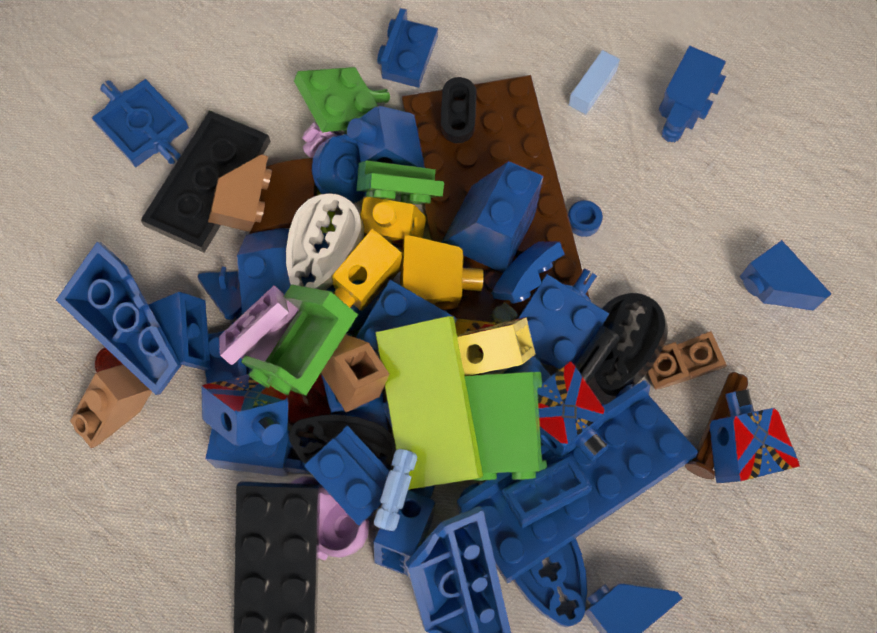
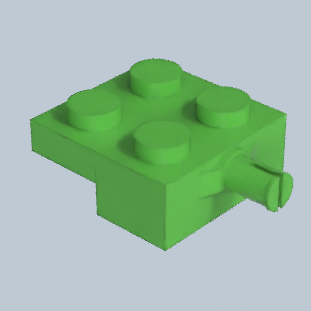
M356 67L298 71L294 79L298 90L322 133L343 130L344 134H347V127L352 119L362 117L377 107V103H388L390 100V93L387 92L388 89H368Z
M363 161L359 163L356 191L366 192V197L395 200V196H401L400 202L421 205V203L430 204L431 198L442 197L444 182L435 181L436 169Z

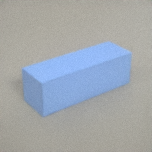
M602 50L571 93L569 106L586 115L617 72L620 59Z

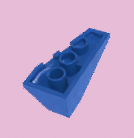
M96 242L56 301L155 395H160L182 365L127 265L102 242Z

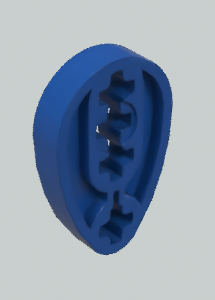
M576 538L546 558L550 565L557 564L559 570L554 574L556 581L551 582L548 576L541 578L539 571L543 568L542 561L513 580L525 599L540 614L562 627L576 625L585 615L587 599L586 570ZM558 590L567 602L574 601L577 608L572 611L573 618L571 620L565 614L559 616L556 612V608L561 605Z

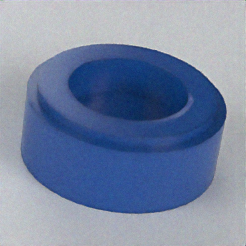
M578 201L571 206L568 212L572 232L582 237L595 234L603 220L601 209L591 201Z

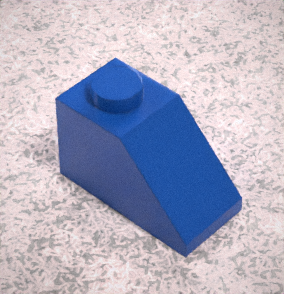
M783 240L750 262L739 276L746 290L753 296H757L764 304L814 311L831 295V292Z
M179 291L148 304L181 365L204 371L210 369L206 301Z
M604 584L587 598L591 605L585 609V615L599 633H643L683 598L677 591L618 584L609 589Z

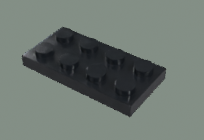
M209 110L140 221L144 227L205 253L221 226L208 222L218 179L259 155H263L271 142L269 135Z
M240 481L236 485L234 633H317L320 484Z

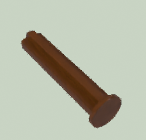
M731 372L727 376L698 444L697 456L685 465V468L696 476L704 479H714L715 477L710 423L712 420L731 416L725 394L746 390L748 378L745 375Z

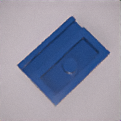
M348 426L304 465L358 526H361L383 505L380 503L389 470Z

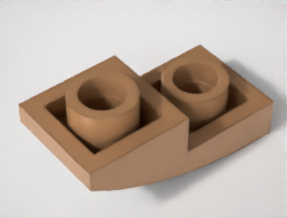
M712 331L680 344L673 342L664 346L648 374L655 390L706 375L725 368L727 365Z

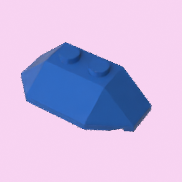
M479 506L441 522L405 563L424 630L428 633H511L483 509Z

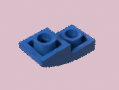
M560 241L537 242L520 254L497 281L492 291L493 298L510 300L511 303L521 302L531 296L530 291L542 285L538 273L549 270L553 267V261L565 255Z

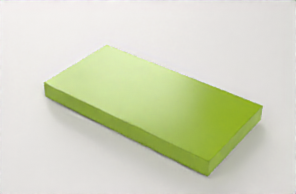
M448 316L376 332L380 360L390 374L385 383L396 451L404 449L417 455L414 471L409 473V476L412 478L408 489L483 477L454 317Z

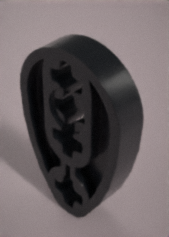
M639 293L619 295L606 303L602 308L609 313L602 325L612 330L621 338L595 373L597 384L609 396H617L624 387L630 384L636 385L652 368L667 340L668 323L662 308L651 297ZM639 306H642L645 314L639 313L636 317L639 330H632L630 333L633 347L627 346L624 351H621L618 343H625L627 339L624 326H631L633 322L630 311H637ZM618 370L621 380H614L612 385H610L606 376H613L615 371Z
M319 415L300 419L290 429V444L304 464L326 445L318 442H309L306 447H301L303 441L298 437L300 431L307 432L310 427H313L314 435L320 441L328 444L348 426L378 459L381 456L387 457L386 463L393 471L394 466L391 464L396 452L395 439L388 430L377 423L345 415Z

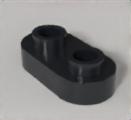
M455 77L448 80L443 86L441 132L444 138L452 143H464L475 132L476 87L467 78ZM456 97H461V98H463L464 100H463V101H460V100H457V101H456V100H454V99H455ZM455 126H460V127H462L463 129H462V130H454L453 127H455Z

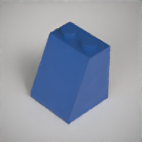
M508 161L471 186L441 243L458 246L463 249V256L504 273L511 264L535 217L543 176Z

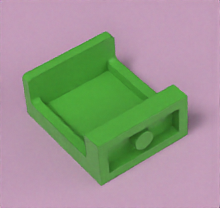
M291 284L283 297L298 308L299 311L266 361L245 355L241 362L251 369L249 376L259 384L267 388L272 386L285 395H288L292 390L306 396L358 314L330 291Z
M541 372L465 376L483 477L473 480L497 479V473L511 472L512 479L536 478L537 471L547 468L546 460H542L538 409L537 388H542Z

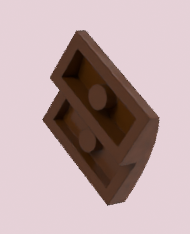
M313 158L290 160L266 166L267 169L272 170L268 189H261L259 201L265 202L261 222H255L249 234L291 227L293 218L301 205L312 197L317 196V187L312 174Z

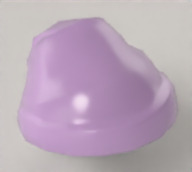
M320 486L319 550L330 557L343 558L352 555L363 547L368 537L369 519L361 526H358L324 487Z

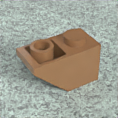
M259 155L218 179L208 222L248 232L251 231L255 222H261L265 202L259 201L261 189H268L272 170L266 168L268 156Z
M346 334L321 372L346 412L379 398L390 375L368 342Z
M124 365L96 372L70 422L77 434L82 436L90 448H94L140 413L152 391Z

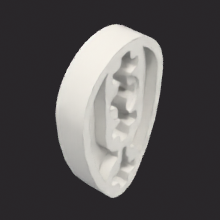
M321 194L307 200L297 210L289 230L286 247V267L290 284L304 286L300 281L301 277H308L312 272L316 280L314 283L308 282L305 287L326 290L333 285V274L364 238L362 218L350 200L337 194ZM339 207L342 215H335L332 219L335 232L329 231L325 237L329 247L328 249L322 248L318 253L314 245L315 243L322 244L324 239L320 228L328 227L331 219L327 214L328 211L334 212Z

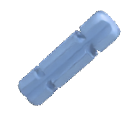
M398 449L394 454L391 464L394 468L393 471H389L380 503L383 505L381 509L377 510L374 525L378 528L388 531H394L397 528L400 515L397 513L399 509L403 508L412 478L409 476V473L414 471L417 461V455L411 451Z

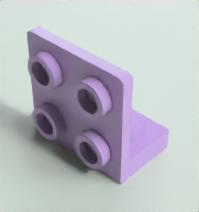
M273 286L219 336L220 356L231 365L239 358L243 359L245 355L266 361L299 309L283 297L284 294L277 287Z

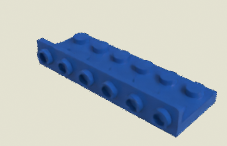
M646 380L636 386L630 384L624 387L617 394L616 398L608 404L604 405L601 403L606 415L602 426L596 432L605 440L609 447L599 458L591 462L578 447L566 455L572 454L590 482L592 492L524 528H521L502 495L503 489L522 480L512 479L511 472L497 473V479L487 480L481 485L479 483L472 484L461 493L460 498L457 500L459 515L479 506L483 509L496 568L507 584L697 456V449L649 396L651 386ZM541 443L542 460H546V466L562 459Z

